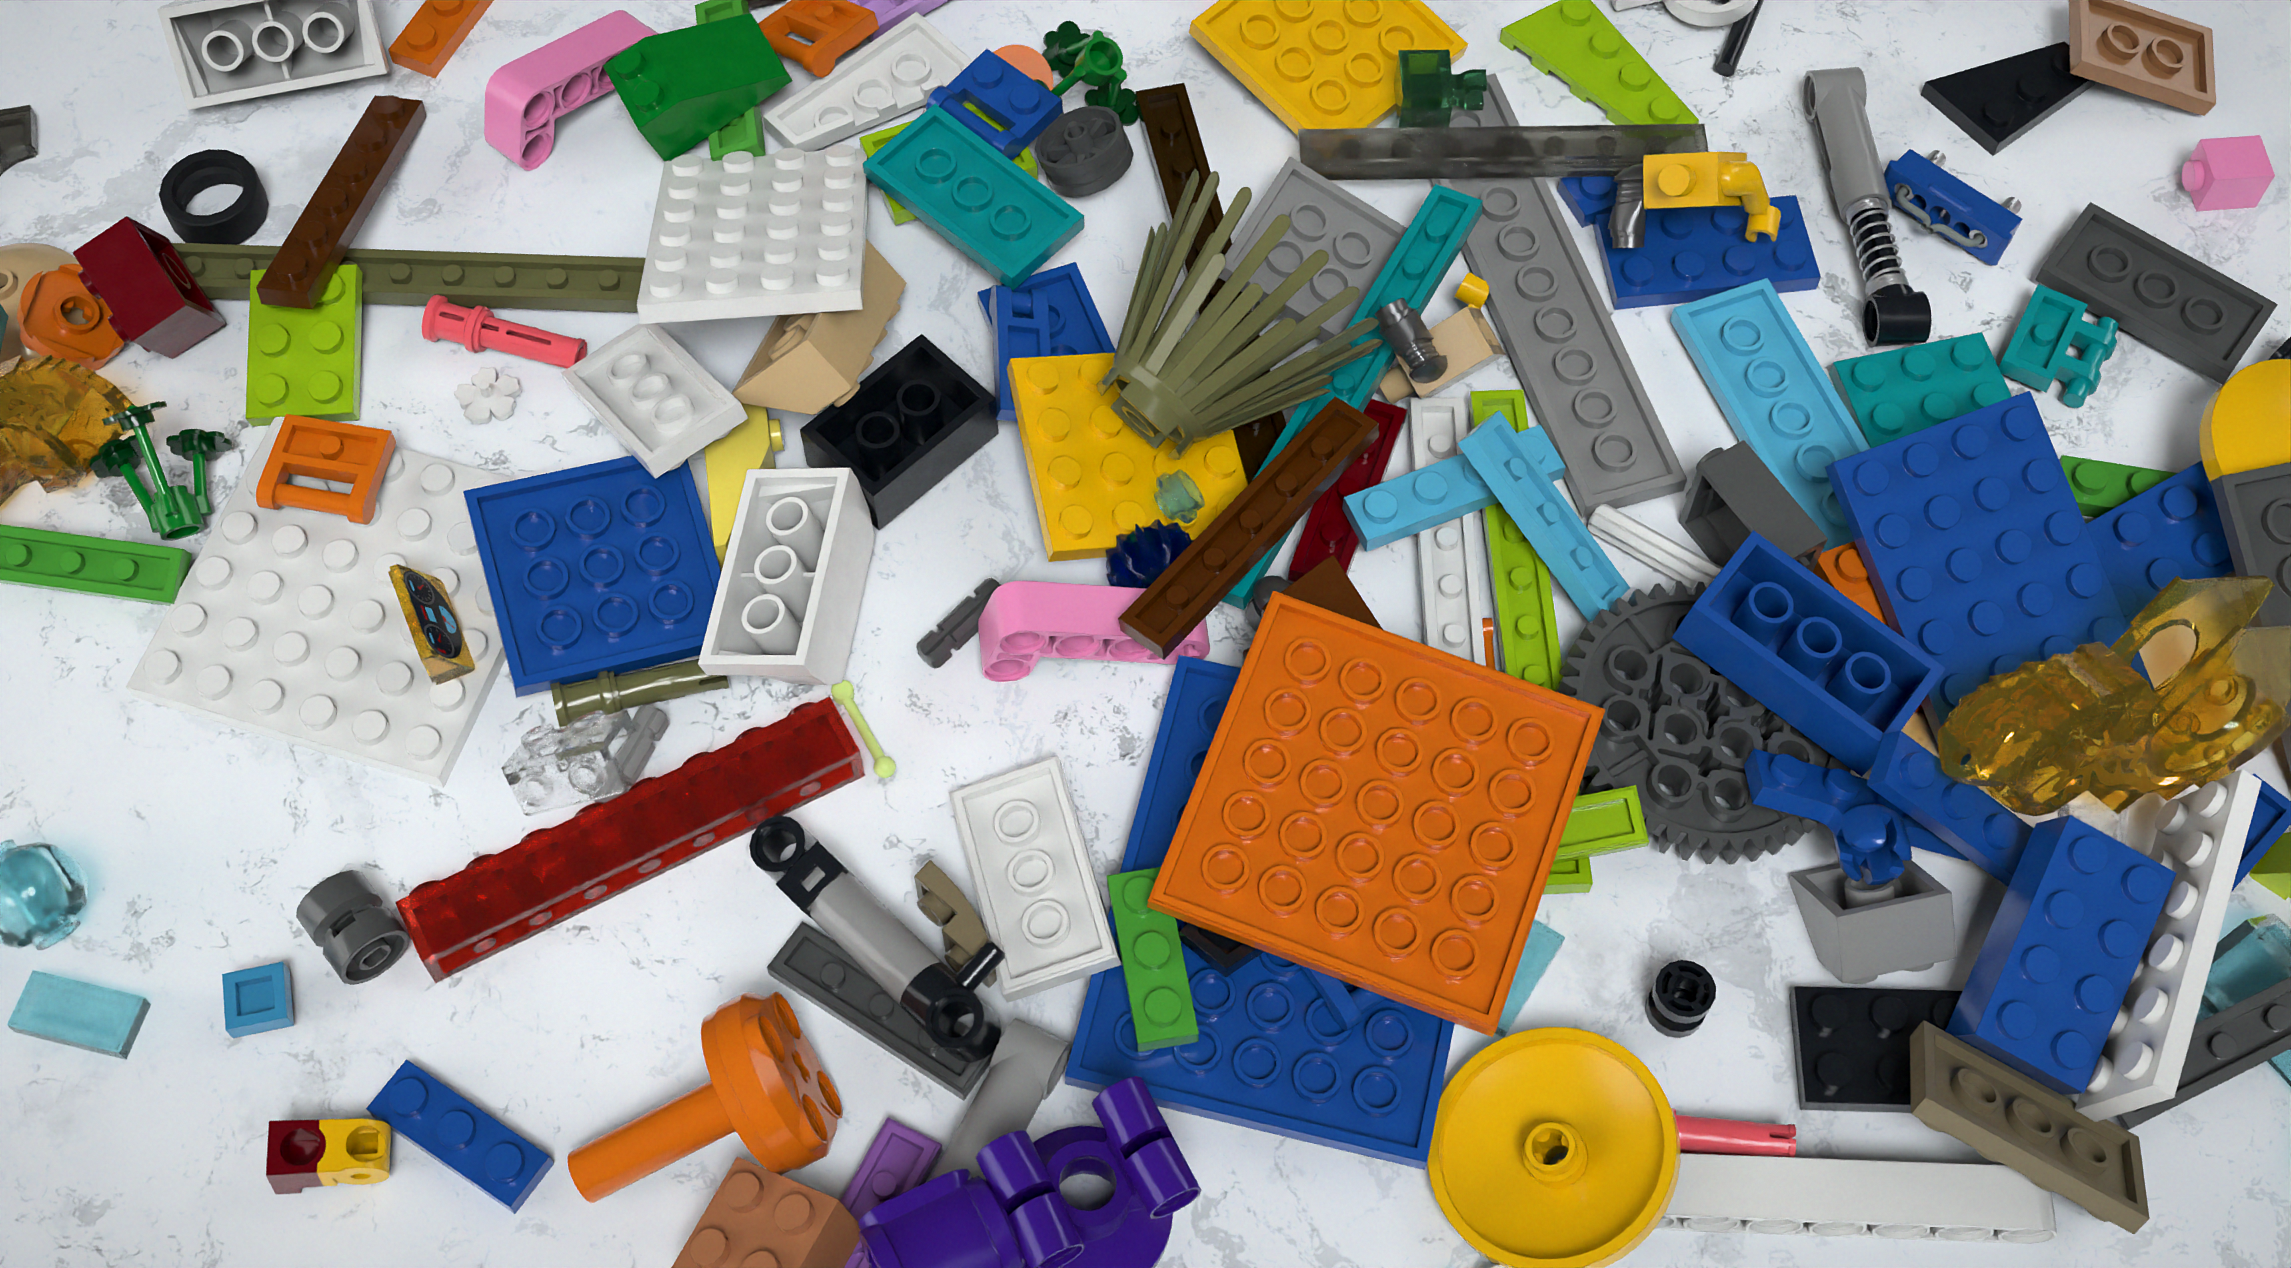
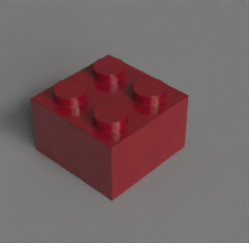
M128 216L72 252L83 270L78 272L81 282L96 299L100 300L103 298L113 313L108 316L109 324L127 344L133 342L140 345L147 352L154 351L174 359L225 324L170 240Z

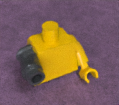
M1698 152L1643 155V163L1634 164L1622 170L1613 180L1619 183L1615 199L1616 203L1612 208L1608 229H1611V237H1613V248L1645 247L1646 209L1743 206L1745 211L1749 213L1745 237L1748 241L1756 242L1758 232L1768 234L1772 242H1775L1777 239L1781 211L1770 205V199L1761 173L1754 163L1747 161V153Z

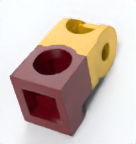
M374 1119L269 1121L266 1177L276 1195L301 1193L302 1188L338 1186V1183L366 1185L385 1181L389 1178L391 1126L388 1123Z

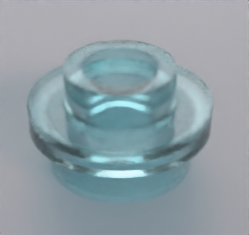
M1178 469L1171 475L1163 473L1157 477L1158 491L1154 494V497L1162 512L1173 521L1179 518L1184 523L1189 524L1197 518V511L1205 506V501L1199 488L1190 476Z

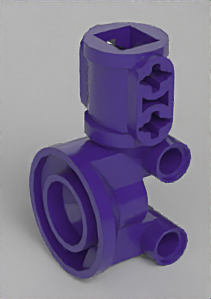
M1134 1076L1109 1086L1094 1098L1092 1106L1104 1128L1095 1126L1068 1127L1051 1132L1035 1142H1032L1027 1131L1024 1130L1005 1134L987 1144L977 1153L976 1160L985 1179H982L979 1175L973 1178L968 1169L953 1170L879 1204L865 1213L858 1222L861 1230L859 1231V1237L870 1268H1155L1162 1258L1169 1241L1173 1213L1194 1201L1202 1190L1142 1077ZM1089 1174L1100 1176L1109 1181L1115 1188V1193L1110 1202L1102 1208L1085 1211L1078 1210L1069 1205L1063 1198L1059 1186L1068 1177Z

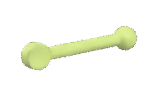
M843 680L839 684H833L831 687L833 700L840 705H844L875 760L874 772L881 778L891 777L896 770L895 761L891 757L884 755L853 700L855 695L853 685L847 680Z

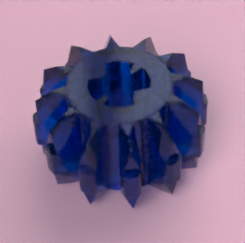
M1157 519L1150 526L1143 528L1136 524L1135 531L1132 533L1116 535L1117 546L1115 548L1105 550L1107 557L1106 568L1108 571L1106 577L1109 585L1147 589L1194 540H1191L1189 533L1181 529L1178 522L1169 523L1164 526Z

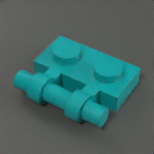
M2038 284L1998 367L2001 374L2045 393L2048 391L2054 378L2061 380L2067 387L2063 395L2064 403L2073 408L2082 407L2087 396L2096 392L2102 377L2099 370L2103 361L2109 360L2116 348L2117 339L2115 334L2119 327L2118 322L2110 317H2101L2095 326L2081 320L2088 304ZM2070 344L2080 347L2083 353L2080 360L2065 354Z

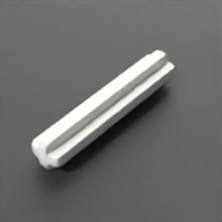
M1600 505L1589 519L1587 528L1591 533L1670 577L1681 581L1692 589L1695 588L1699 581L1704 582L1706 588H1708L1723 569L1610 505Z

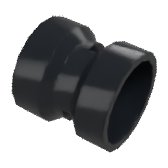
M1679 960L1667 964L1661 969L1646 999L1645 1012L1649 1023L1658 1032L1667 1037L1682 1038L1692 1035L1700 1028L1716 998V985L1711 974L1703 966L1693 961ZM1676 988H1683L1688 992L1686 993L1684 991L1677 990Z

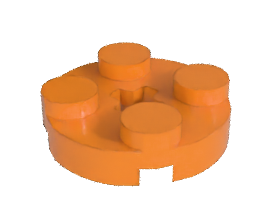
M64 264L59 265L58 270L48 271L43 275V271L37 273L25 285L17 307V320L21 328L20 339L28 349L36 351L44 358L59 365L83 368L90 371L99 370L104 367L108 360L119 354L125 346V342L109 324L108 316L113 313L103 298L100 300L96 299L81 282L78 276V272L83 270L81 265ZM72 307L80 308L83 310L82 318L89 321V323L72 324L67 321V318L62 316L61 311L69 313Z

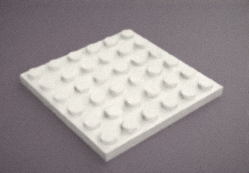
M275 417L180 587L175 603L170 605L129 679L126 688L134 698L444 788L506 660L463 491L517 479L395 446L376 496L374 517L368 525L349 522L347 516L289 506H282L279 510L261 508L256 502L257 485L285 418ZM289 474L286 484L345 494H350L354 485ZM406 571H414L426 578L449 605L457 621L462 639L461 652L456 658H445L435 652L428 644L404 583L403 575Z

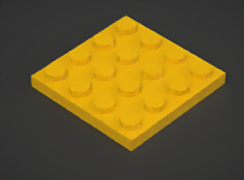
M1219 0L1192 20L1189 34L1328 165L1400 107L1402 95L1422 90L1464 56L1468 46L1465 40L1421 0Z
M1115 353L1010 358L1007 366L1012 399L1048 562L1184 551L1248 486L1233 430L1194 443L1180 460H1173L1168 455L1178 445L1167 437L1155 449L1135 433L1110 408L1121 396L1114 385L1103 396L1099 393L1097 383L1112 368Z

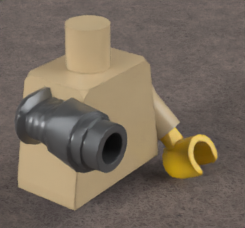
M1467 273L1454 297L1467 304L1468 307L1463 308L1429 330L1416 309L1409 307L1403 297L1375 313L1380 322L1379 326L1381 329L1379 333L1393 348L1400 364L1387 371L1379 385L1385 397L1392 405L1415 391L1420 398H1430L1506 355L1481 311L1489 294V285L1485 280L1472 273Z

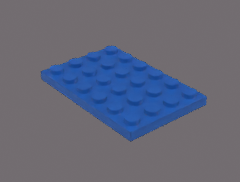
M2030 391L1835 461L1825 467L1889 627L1946 668L1921 705L1945 763L1963 777L1971 780L2161 705ZM2060 674H2062V678L2067 682L2060 696L2070 697V706L2075 714L2091 718L2080 722L2066 723L2050 715L2031 717L2023 711L2020 703L2017 702L2014 719L2006 724L1994 723L1990 736L1987 739H1983L1979 735L1976 746L1974 742L1969 741L1976 739L1979 729L1987 732L1988 723L1993 717H2006L2007 705L2000 708L1983 723H1979L1977 719L1985 708L1974 712L1968 719L1963 731L1969 713L1981 704L1991 700L1994 701L1991 710L2005 699L2020 694L2025 695L2032 704L2038 705L2041 695L2035 693L2043 690L2045 693V705H2058L2061 708H2065L2063 701L2053 700L2056 690H2045L2042 682L2034 684L2029 690L2030 685L2027 684L2017 692L2013 693L2010 691L2004 698H2001L2010 688L2017 689L2023 683L2030 680L2036 681L2041 677H2047L2050 686L2058 685L2057 678Z

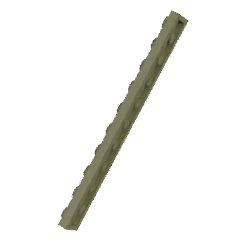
M172 243L208 299L250 300L251 270L268 269L281 246ZM349 248L339 265L357 264L362 271V304L427 306L431 297L438 294L445 296L449 303L463 307L480 305L487 308L638 312L637 300L646 258Z

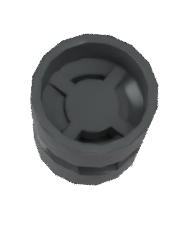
M355 870L337 873L317 884L303 897L296 911V918L316 946L323 947L322 954L344 984L350 985L367 982L391 968L402 957L408 948L410 940L407 932L389 908L382 907V899L363 873Z

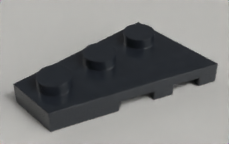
M2063 41L1926 81L1920 95L1988 153L1994 156L2095 85L2096 81L2070 73V45Z

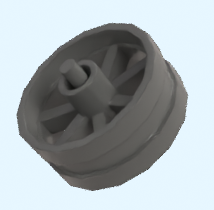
M1096 105L1080 107L1056 118L1041 132L1035 146L1037 159L1045 171L1051 188L1059 194L1071 197L1091 195L1108 188L1128 170L1134 155L1119 115L1110 108Z

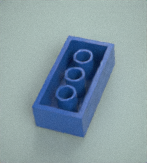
M1754 530L1692 606L1672 636L1675 641L1861 777L1873 766L1883 735L1903 729L1946 670L1940 663Z
M2072 815L2036 823L1945 1032L2059 1094H2084L2177 873Z

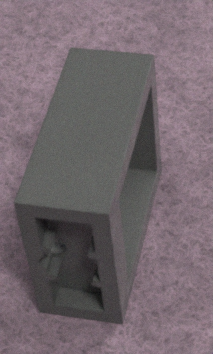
M1745 440L1726 450L1722 447L1715 448L1703 456L1696 465L1697 472L1692 486L1685 496L1687 500L1679 523L1709 560L1724 568L1754 530L1813 572L1828 538Z

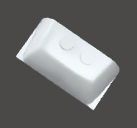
M175 0L157 9L187 110L388 73L390 70L371 0Z
M851 468L747 470L698 665L706 675H751L791 684L828 686L842 683L875 538L868 504L859 481Z

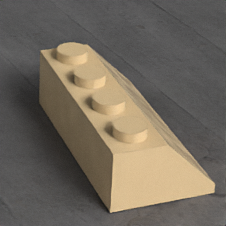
M866 239L863 310L777 315L731 394L740 403L815 415L831 403L835 407H840L852 398L860 388L857 379L872 364L874 357L871 355V352L886 337L888 331L884 327L900 310L901 306L897 302L907 283Z

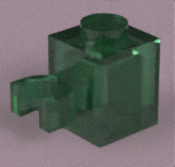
M1399 50L1394 79L1398 131L1449 130L1453 106L1466 110H1483V92L1487 90L1486 69H1472L1460 74H1452L1449 50Z

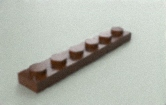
M375 95L256 286L261 304L311 310L314 308L427 117L422 100L399 98L393 95Z
M1335 396L1118 618L1120 630L1165 660L1379 437V423Z

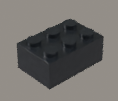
M923 334L919 335L859 382L860 388L846 403L840 407H835L834 404H831L800 429L806 463L810 468L852 469L868 504L872 525L878 530H881L999 434L998 420H996V398Z

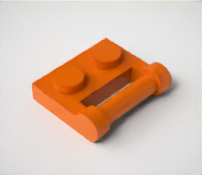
M791 0L758 23L777 54L802 64L805 71L817 77L829 75L834 68L835 59L845 52L857 48L865 38L879 29L874 11L847 0ZM793 32L815 43L809 46L785 35Z
M286 414L257 485V505L261 508L279 510L282 506L343 515L347 516L349 522L368 525L374 517L376 496L397 443L392 431ZM289 474L354 485L351 493L345 494L286 484Z

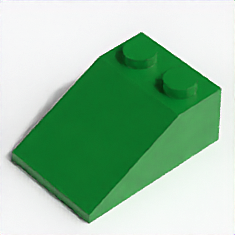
M751 13L644 37L603 65L637 129L663 161H672L793 81Z

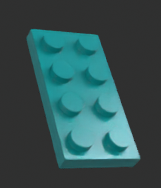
M937 104L932 105L862 163L863 172L868 180L1004 285L1010 286L1012 291L1085 228L1084 215Z

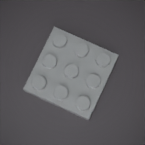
M1289 156L1226 253V265L1219 278L1226 282L1274 219L1281 214L1287 215L1291 221L1289 229L1241 291L1243 292L1250 284L1258 283L1263 288V295L1258 301L1261 303L1316 250H1325L1329 255L1327 264L1285 303L1286 308L1280 314L1284 318H1293L1297 323L1349 286L1359 288L1360 295L1355 301L1319 326L1321 334L1316 338L1325 342L1346 330L1408 228Z

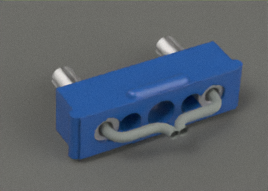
M1909 149L1899 160L1889 161L1884 177L1892 204L1921 222V229L1927 230L1929 234L1938 233L1988 265L1996 266L2023 220L2016 215L2022 208L2019 199L2013 205L2012 202L2015 200V197H2008L2001 205L1942 169L1941 167L1945 164L1946 156L1942 152L1937 157L1940 150H1933L1925 158Z

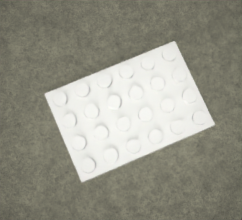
M840 144L831 146L825 151L804 152L799 148H785L778 150L774 154L753 157V154L750 152L736 151L726 154L720 161H712L711 158L702 159L698 155L687 154L678 156L672 161H664L637 300L640 324L863 310L869 183L866 174L863 172L862 163L867 160V155L863 149H855L851 145Z

